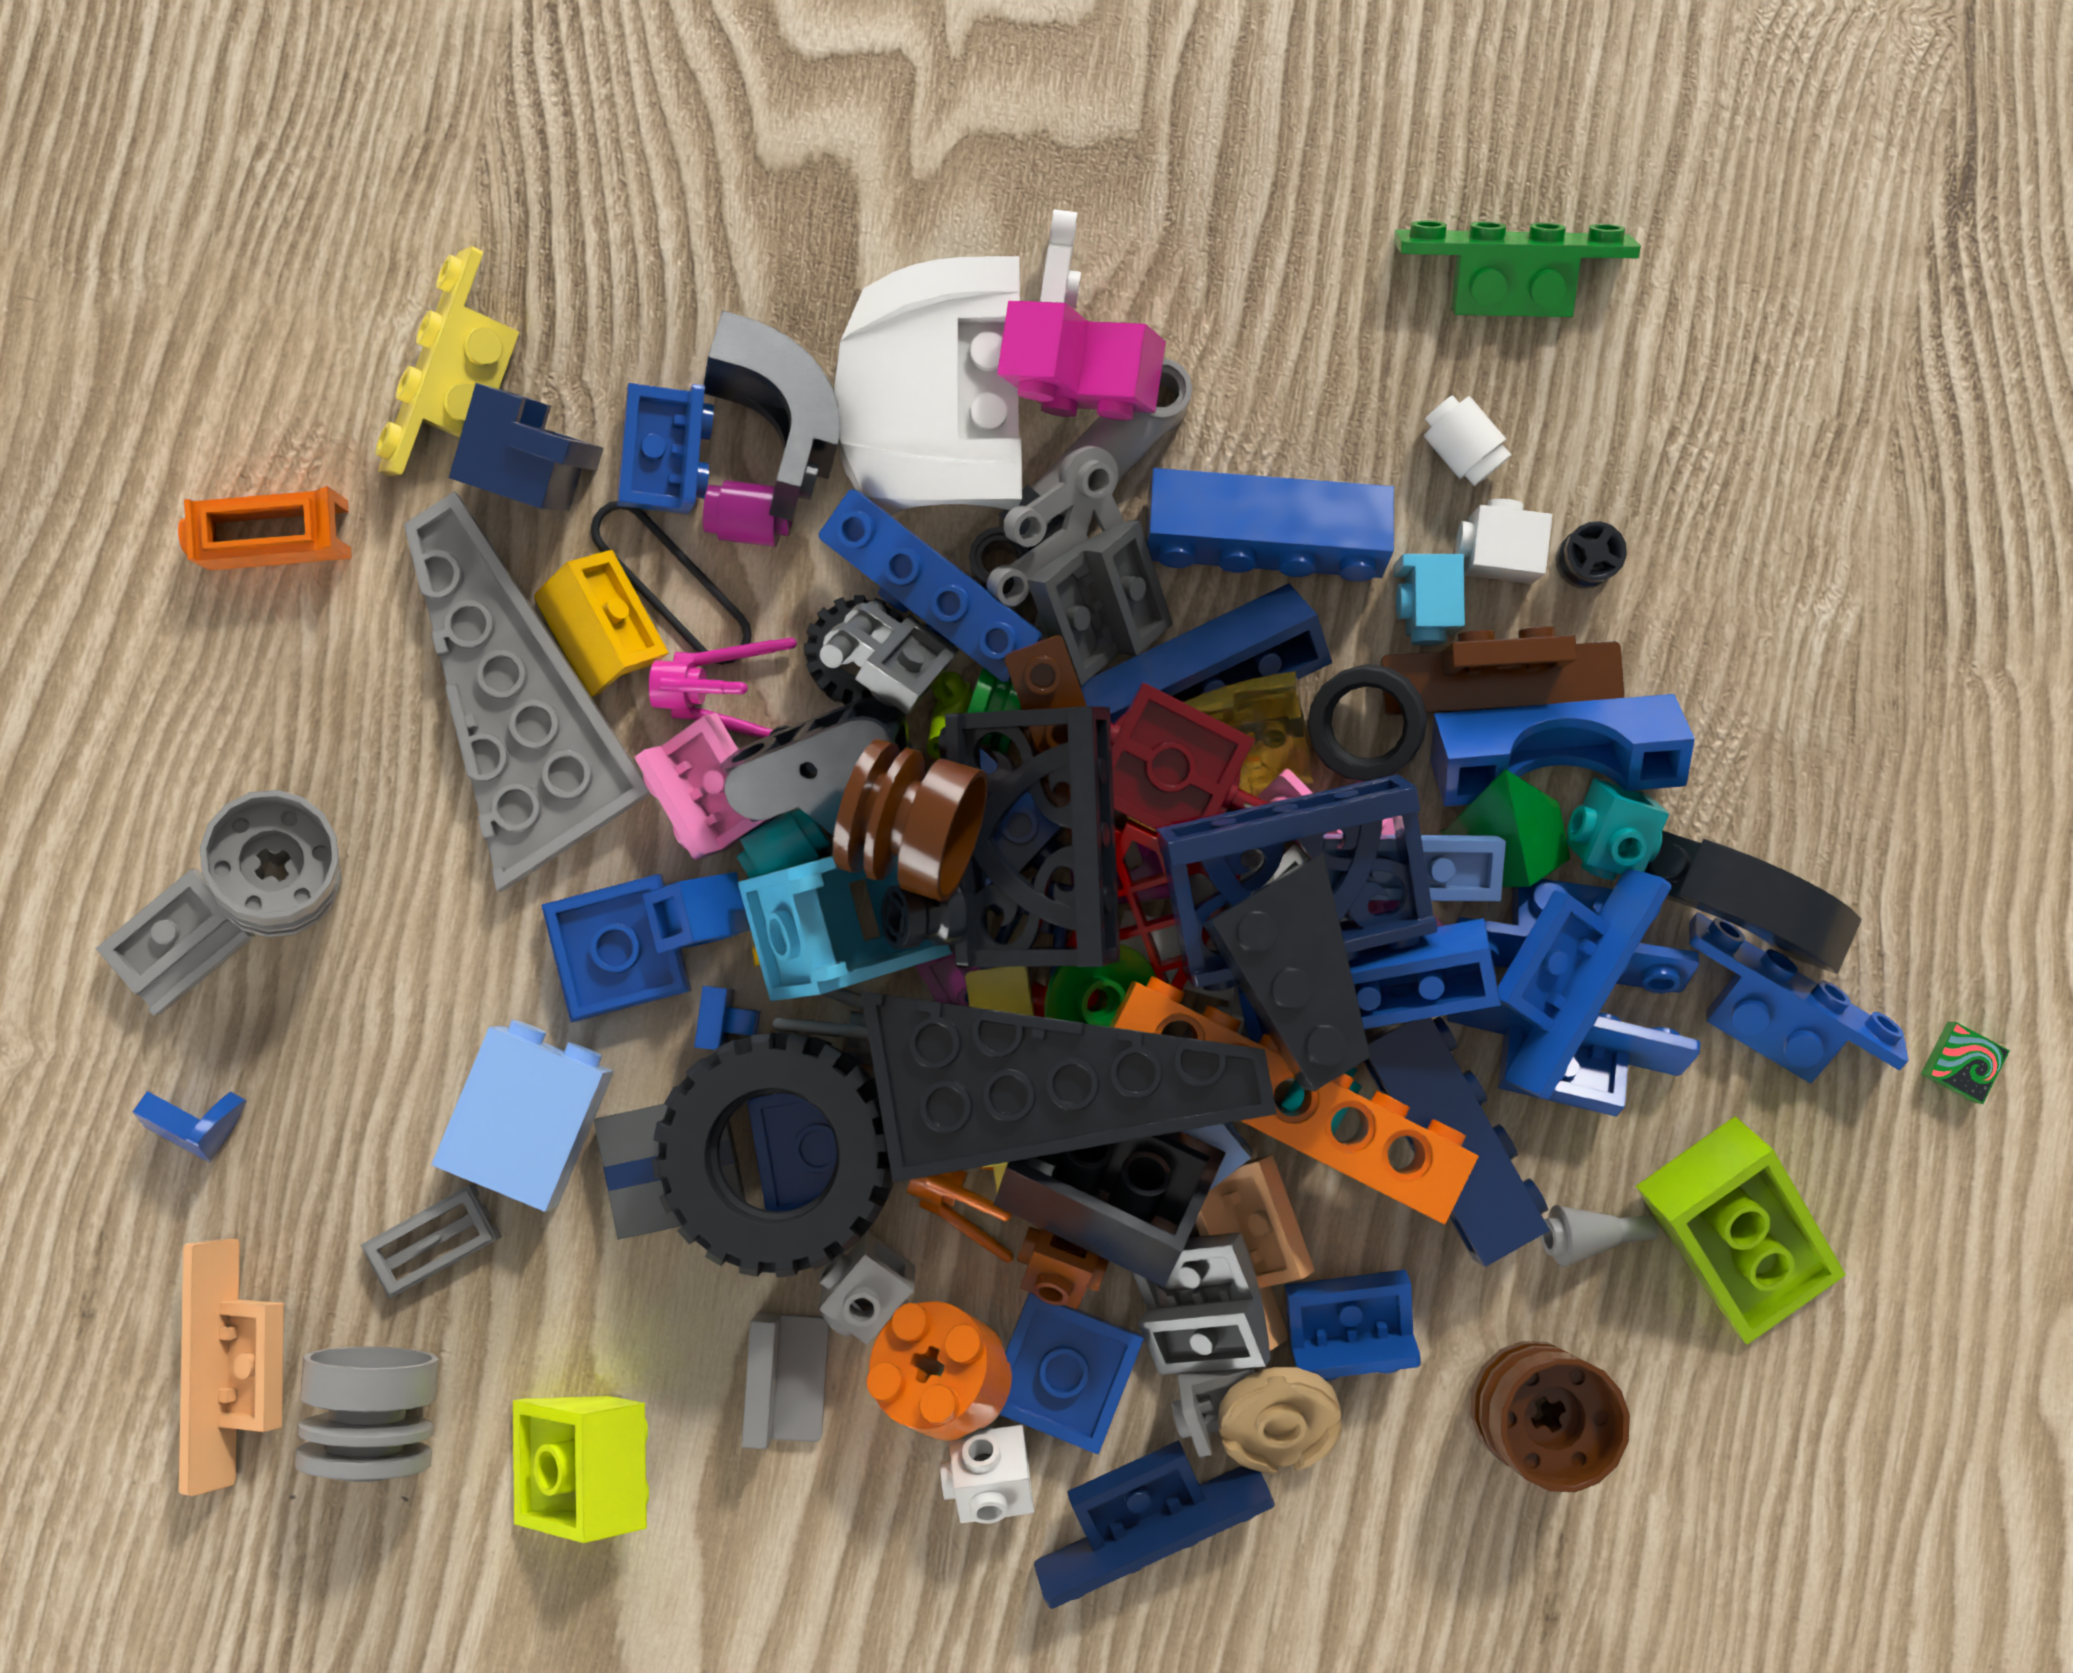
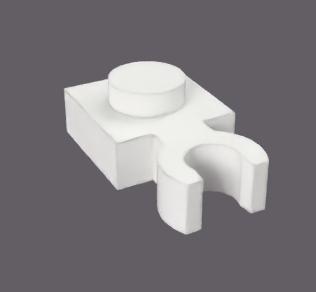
M1053 210L1040 302L1067 303L1071 308L1077 307L1081 272L1070 270L1077 226L1076 212Z

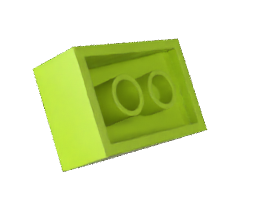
M1736 1116L1635 1186L1662 1230L1746 1345L1846 1276L1774 1149Z

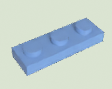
M1343 834L1324 835L1322 839V849L1324 852L1338 856H1349L1350 850H1339L1335 847L1342 842ZM1381 834L1376 856L1388 857L1399 861L1395 835ZM1421 835L1431 901H1501L1505 840L1498 836ZM1327 868L1331 888H1333L1342 871ZM1384 871L1370 872L1367 880L1379 884L1389 896L1388 898L1384 895H1375L1370 900L1401 901L1403 886L1397 876Z

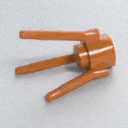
M977 1167L978 1169L994 1171L993 1167ZM960 1170L910 1179L906 1193L921 1199L919 1207L939 1215L1004 1262L1009 1263L1013 1260L1014 1256L1011 1251L948 1206L954 1207L958 1200L1003 1221L1011 1219L1012 1214L993 1205L994 1202L963 1187L968 1172Z

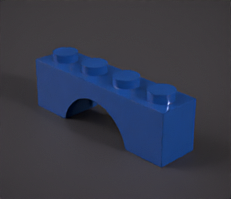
M1675 694L1434 713L1430 762L1444 806L1471 804L1504 769L1520 777L1538 768L1568 765L1599 772L1615 781L1625 791L1687 786L1695 738Z

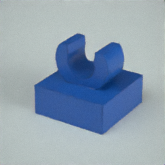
M702 986L694 1047L716 1050V1048L728 1043L729 1033L750 1036L758 1035L761 1011L733 1008L735 989Z

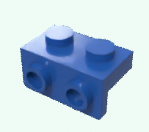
M628 383L617 506L689 514L695 505L696 498L705 499L708 487L709 463L699 462L701 439L710 440L714 416V405L704 403L705 385L692 384L690 390L686 391Z
M1406 1269L1284 1284L1289 1347L1295 1367L1318 1374L1325 1381H1331L1338 1377L1376 1372L1388 1374L1400 1369L1416 1368L1421 1365L1420 1351L1413 1333L1411 1282Z

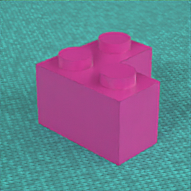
M1008 301L997 375L1018 388L1017 394L1019 396L1040 403L1041 411L1060 417H1075L1078 409L1097 410V414L1104 418L1132 420L1134 412H1156L1166 341L1147 324L1087 321L1067 303Z

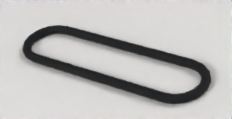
M617 501L607 503L597 511L592 520L591 535L594 544L600 552L611 550L600 536L599 529L603 518L613 510L623 509L630 511L738 621L743 633L740 645L750 644L752 637L751 628L745 616L642 509L617 506ZM617 557L630 583L697 653L708 651ZM736 660L718 662L715 664H729L735 662Z

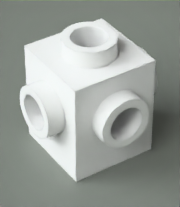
M1023 1425L995 1429L990 1427L978 1428L974 1432L962 1436L964 1437L962 1439L949 1441L951 1460L940 1462L941 1483L944 1500L956 1499L960 1523L976 1521L989 1524L998 1522L1005 1517L1034 1513L1029 1460Z

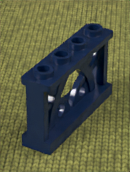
M1397 774L1157 828V839L1166 871L1182 957L1183 973L1195 988L1202 987L1207 991H1221L1238 985L1219 951L1211 950L1204 945L1202 940V923L1206 922L1211 913L1228 903L1234 905L1249 896L1251 892L1266 884L1275 874L1281 863L1284 842L1298 839L1303 850L1311 858L1323 853L1327 868L1342 871L1332 888L1339 921L1347 912L1352 920L1339 922L1348 961L1359 957L1361 954L1360 950L1381 945L1389 949L1407 948L1418 944L1420 936L1436 933L1438 931L1437 922L1433 916L1417 814L1420 811L1417 786ZM1393 818L1399 861L1388 857L1376 856L1384 819ZM1341 830L1343 833L1342 842L1335 847L1339 850H1350L1349 856H1338L1324 852L1322 849L1324 835L1327 832ZM1252 849L1261 850L1264 857L1262 865L1253 874L1239 881L1235 875H1241L1251 870L1249 866L1241 864L1242 853ZM1200 861L1208 877L1218 889V892L1211 894L1194 908L1186 864ZM1371 871L1389 872L1397 876L1401 881L1403 896L1399 905L1394 910L1378 914H1371L1368 911V902L1375 895H1384L1389 898L1383 887L1376 882L1367 880Z

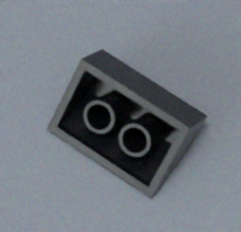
M1179 1131L1011 1161L1005 1169L993 1205L1165 1287L1184 1249L1226 1152Z

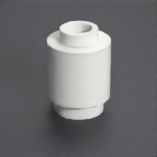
M1452 395L1425 418L1431 428L1423 437L1459 479L1466 477L1474 487L1493 473L1512 455L1503 445L1507 439L1470 396L1459 403Z

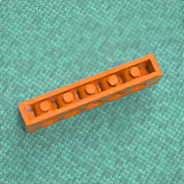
M1151 976L1147 986L1138 982H1131L1109 1026L1161 1034L1167 1024L1181 1020L1191 1028L1193 1039L1265 1049L1273 1096L1277 1086L1282 1081L1295 1078L1269 1035L1264 1033L1258 1044L1236 1033L1241 1024L1240 1020L1210 1005H1207L1203 1015L1181 1005L1180 1003L1185 993ZM1342 1074L1316 1091L1304 1089L1302 1104L1292 1112L1283 1113L1276 1107L1277 1114L1241 1120V1122L1444 1225L1479 1157L1461 1147L1466 1135L1434 1119L1431 1120L1428 1128L1425 1129L1405 1118L1410 1109L1409 1106L1377 1090L1371 1101L1350 1091L1349 1088L1354 1078L1346 1074ZM1353 1107L1359 1115V1129L1352 1138L1345 1141H1337L1331 1131L1332 1118L1339 1110ZM1409 1136L1415 1145L1414 1159L1405 1168L1393 1169L1388 1160L1389 1147L1397 1138Z

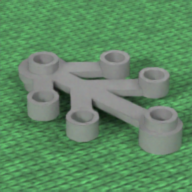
M1085 446L1071 452L1065 457L1060 466V483L1027 506H1017L1008 512L1004 520L1006 536L1024 547H1032L1043 539L1047 528L1046 522L1067 509L1062 529L1011 565L999 566L991 572L987 580V590L1002 604L1016 606L1022 603L1029 592L1027 579L1062 554L1088 540L1086 534L1092 514L1102 532L1124 523L1112 496L1118 482V466L1114 457L1108 451L1096 446ZM1096 470L1094 480L1088 487V478ZM1030 517L1031 524L1029 530L1025 534L1020 535L1019 529L1022 521ZM1013 577L1014 584L1012 589L1003 595L1002 589L1005 581ZM1037 613L1035 623L1031 625L1041 632L1042 638L1040 641L1048 637L1040 615Z

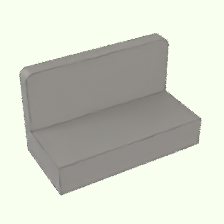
M758 1312L750 1321L742 1448L767 1449L772 1439L817 1442L821 1439L823 1434L830 1328L823 1316Z

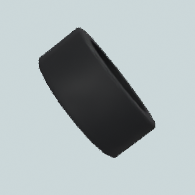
M1365 664L1345 669L1321 686L1310 705L1307 729L1313 750L1327 768L1345 779L1365 782L1392 776L1414 758L1425 738L1427 714L1422 696L1409 678L1390 667ZM1362 687L1379 688L1391 695L1400 706L1404 720L1402 735L1395 747L1386 754L1374 758L1356 757L1344 750L1336 740L1332 728L1333 711L1339 700L1351 690Z

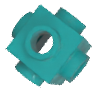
M1593 778L1583 804L1578 806L1570 817L1567 829V844L1583 861L1581 867L1595 876L1615 880L1617 874L1622 875L1626 869L1644 872L1648 862L1653 861L1659 853L1662 844V830L1669 817V813L1648 793L1638 790L1625 791L1618 784Z

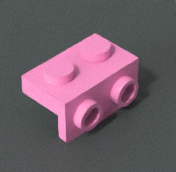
M717 713L702 716L663 745L645 749L635 756V760L643 772V780L647 789L653 796L658 798L673 824V832L677 841L683 848L688 850L694 860L726 851L738 843L742 837L774 818L771 817L766 820L752 822L735 812L727 802L724 792L726 776L721 769V764L726 758L738 751V748Z

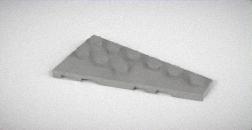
M454 491L404 523V528L420 591L425 596L433 628L431 634L436 654L441 659L447 683L445 689L467 777L471 778L480 813L478 820L482 836L487 841L493 870L491 871L496 891L503 892L650 796L651 793L644 783L643 775L462 498Z

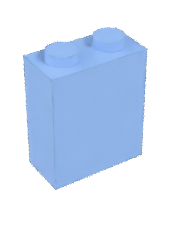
M511 1020L509 1028L505 1026L488 1028L431 1165L546 1212L557 1207L561 1201L614 1071L599 1065L602 1055L591 1049L568 1042L564 1051L543 1042L546 1035L545 1031L521 1021Z

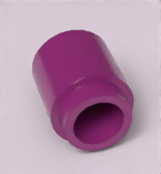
M724 480L722 486L708 485L703 507V530L705 533L717 534L718 540L776 547L780 535L790 536L793 521L769 515L775 486Z

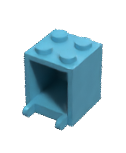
M833 856L738 882L770 1001L821 995L953 953L948 945L935 946L928 940L923 941L915 948L894 949L889 945L882 928L881 905L884 893L888 887L899 885L897 879L898 863L893 871L884 880L880 881L867 878L864 869L860 873H851L838 869ZM865 879L880 937L864 941L849 887V883Z

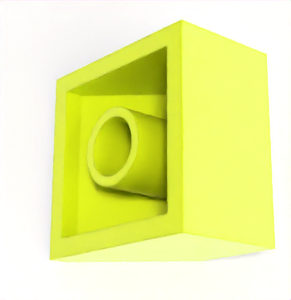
M612 1396L523 1398L513 1400L514 1525L581 1543L647 1529L646 1505L649 1501V1486L646 1480L648 1424L645 1418V1403Z

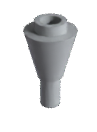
M1554 1205L1549 1212L1548 1218L1544 1219L1550 1231L1543 1234L1541 1240L1546 1253L1550 1256L1553 1255L1555 1261L1560 1266L1566 1267L1615 1248L1621 1243L1655 1240L1658 1228L1656 1220L1652 1215L1617 1218L1614 1215Z

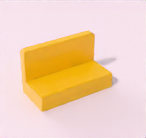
M613 550L567 561L534 594V599L564 655L591 697L601 694L621 675L651 666L654 661L662 660L669 654Z

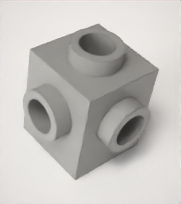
M867 1231L847 1255L841 1253L824 1267L818 1279V1282L822 1284L818 1310L822 1312L825 1321L836 1332L846 1337L853 1334L868 1345L887 1322L892 1319L896 1309L903 1304L909 1303L907 1298L914 1291L915 1265Z

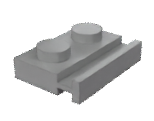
M190 869L95 949L134 994H139L149 1006L148 1010L155 1016L164 1013L255 937V934L243 931L223 916L208 888L203 874L199 869Z

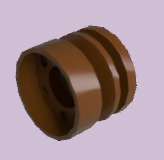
M874 739L864 749L856 762L845 787L833 836V860L838 869L851 873H860L864 869L867 878L876 881L884 880L898 863L897 879L901 889L935 900L947 901L960 884L978 840L987 802L988 779L986 771L939 758L930 767L924 778L925 761L921 751L905 748L900 753L898 744Z
M1521 1341L1500 1349L1481 1367L1471 1389L1470 1415L1479 1440L1495 1458L1502 1461L1506 1466L1511 1467L1527 1481L1548 1491L1575 1493L1599 1484L1618 1466L1629 1442L1630 1414L1621 1389L1604 1370L1548 1342ZM1542 1398L1545 1400L1540 1405L1543 1416L1536 1420L1533 1418L1538 1413L1535 1402Z

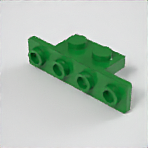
M1420 220L1411 222L1410 230L1397 229L1394 234V244L1402 254L1457 255L1451 310L1455 315L1573 317L1581 258L1637 259L1640 257L1641 245L1629 234H1625V227L1613 224H1592L1589 226L1588 233H1565L1566 227L1564 225L1533 223L1530 224L1529 232L1506 231L1505 224L1482 221L1471 223L1470 231L1447 230V224L1443 222Z

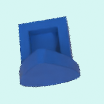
M147 1091L132 1112L145 1128L210 1163L235 1127L247 1100L233 1092H229L200 1120Z

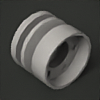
M279 790L247 793L225 804L207 825L200 845L201 869L208 888L223 916L243 931L268 938L295 935L317 924L335 903L342 882L336 834L324 813L303 797ZM269 861L277 867L286 863L284 867L287 877L280 882L272 875L264 879L265 874L262 866Z
M394 1347L328 1348L312 1351L304 1355L300 1399L303 1403L327 1409L328 1413L307 1417L298 1422L297 1433L299 1438L309 1442L303 1443L296 1448V1470L308 1475L354 1482L380 1481L406 1477L426 1471L431 1467L432 1450L429 1445L420 1441L427 1440L433 1435L434 1424L429 1419L406 1413V1410L426 1406L436 1400L438 1357L425 1351Z

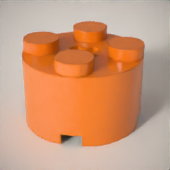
M929 1301L918 1304L907 1303L896 1309L892 1319L883 1327L874 1343L866 1383L871 1396L876 1399L882 1410L894 1421L929 1437L943 1441H954L964 1438L962 1436L970 1434L978 1428L984 1429L997 1418L1010 1393L1012 1372L1010 1362L1007 1361L1001 1344L1002 1341L991 1327L951 1304ZM945 1366L941 1376H937L940 1368Z

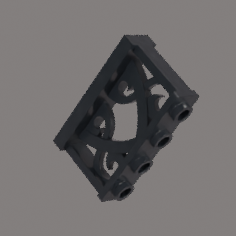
M1085 706L946 714L945 727L942 728L939 736L941 759H947L982 770L980 764V743L989 734L999 732L1015 743L1023 763L1015 770L1014 763L1010 757L1000 751H992L997 758L998 765L993 773H986L988 779L987 793L991 795L987 798L983 822L973 855L958 885L966 903V930L958 944L948 945L950 951L955 953L957 968L1016 966L1103 967L1120 961L1110 707ZM1068 725V742L1050 748L1038 755L1035 753L1028 734L1023 729V727ZM1049 776V785L1052 792H1056V788L1061 782L1068 783L1071 796L1069 804L1064 807L1056 806L1046 791L1043 779ZM1028 790H1030L1036 806L1043 815L1058 825L1072 828L1073 845L1057 850L1045 860L1037 873L1034 885L1010 864L993 839L1008 812ZM1060 866L1070 868L1074 872V888L1071 891H1066L1061 887L1060 882H1056L1053 892L1054 897L1048 895L1050 882L1056 870ZM985 873L994 885L986 887ZM991 904H997L1003 909L1004 920L999 927L1012 923L1018 917L1021 907L1029 912L1023 933L1013 943L1007 945L1000 944L989 936L987 909ZM1043 920L1076 931L1077 946L1032 947L1040 933Z

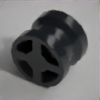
M1602 521L1585 523L1576 528L1559 545L1556 553V567L1561 577L1571 586L1580 589L1594 588L1616 575L1623 567L1627 556L1626 542L1622 534L1608 523ZM1580 549L1583 551V556H1584V558H1585V561H1584L1583 564H1582L1583 560H1582V558H1581V553H1580L1579 551H1577V550H1580Z

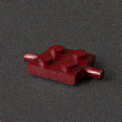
M1142 682L1127 712L1116 720L1114 724L1111 723L1114 809L1156 830L1161 827L1223 814L1226 810L1232 812L1246 809L1245 803L1252 807L1268 804L1270 802H1266L1239 788L1241 767L1255 739Z

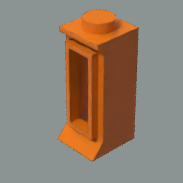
M328 486L306 492L198 501L184 499L185 518L180 519L178 524L180 546L183 552L187 554L188 560L209 571L352 559L351 547L336 538L335 513L349 512L348 500ZM304 516L305 535L217 542L216 523Z

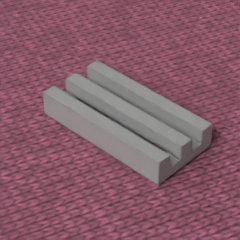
M474 1184L463 1188L361 1244L389 1299L502 1238L497 1226L493 1227L488 1218L491 1216L485 1205H481L477 1197L479 1192ZM464 1204L469 1214L387 1259L384 1258L380 1250L381 1248ZM475 1225L480 1234L479 1236L396 1281L391 1270Z

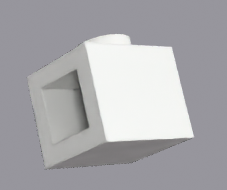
M1491 499L1487 501V505H1480L1468 517V522H1460L1457 531L1455 554H1464V576L1525 584L1536 582L1546 574L1553 514L1523 510L1524 504L1522 502L1511 499Z

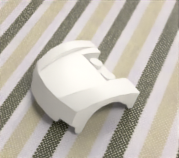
M1019 256L957 257L918 263L894 271L862 290L839 346L834 385L840 414L838 447L846 476L849 477L855 490L860 491L891 516L905 509L941 504L990 506L1005 510H1011L1020 505L1022 500L1021 438H1019L1018 388L997 375L1008 301H1020Z

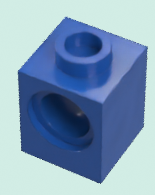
M737 872L678 881L643 894L657 954L714 943L751 931L738 886Z

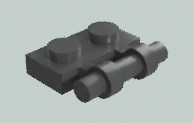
M872 600L868 603L856 605L845 616L843 623L837 624L824 637L823 647L820 650V659L830 668L854 662L861 667L855 678L857 681L869 688L872 695L881 703L896 707L908 715L947 670L959 649L910 615L900 624L887 615V610L881 602Z

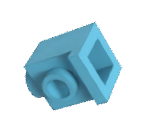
M1403 554L1393 565V577H1405V583H1398L1396 590L1397 619H1406V636H1411V644L1419 646L1446 644L1447 636H1454L1465 626L1464 554Z

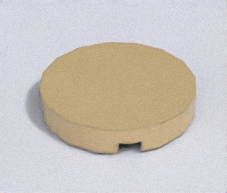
M1272 1367L1249 1374L1233 1385L1219 1405L1217 1422L1224 1448L1227 1454L1243 1467L1261 1473H1279L1277 1466L1293 1464L1294 1471L1309 1467L1328 1455L1340 1439L1342 1413L1333 1387L1318 1374L1298 1367Z

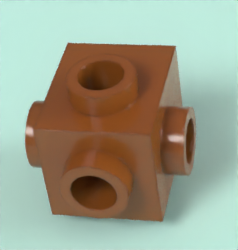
M1029 1226L1017 1258V1262L1028 1265L1020 1289L1035 1294L1037 1298L1045 1303L1056 1306L1065 1305L1078 1310L1087 1288L1098 1292L1109 1260L1042 1228L1038 1230Z

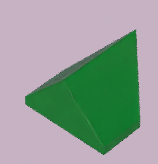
M1506 769L1447 828L1440 830L1441 835L1498 836L1505 840L1502 887H1530L1570 860L1559 802Z

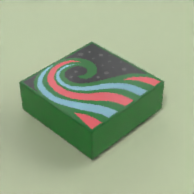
M1947 1022L1921 1075L1973 1103L1984 1104L2010 1050L1957 1022Z

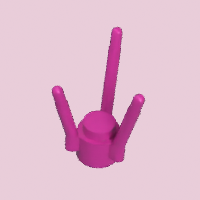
M793 637L698 653L675 652L673 661L656 660L652 664L649 675L650 703L653 708L671 709L672 718L698 720L704 715L717 713L696 707L695 704L702 705L705 701L706 693L742 695L748 691V686L743 682L707 680L705 669L696 668L697 666L789 650L796 647L797 641ZM717 713L725 728L752 737L765 738L773 730Z

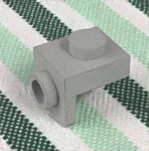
M1253 1368L1177 1374L1181 1399L1171 1402L1174 1420L1182 1439L1192 1437L1199 1458L1212 1455L1209 1433L1219 1431L1217 1421L1221 1401L1233 1385L1249 1374L1255 1373Z

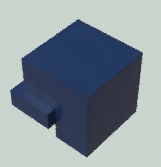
M476 383L449 478L540 509L569 512L582 468L597 470L604 448L545 429L551 405L506 390Z

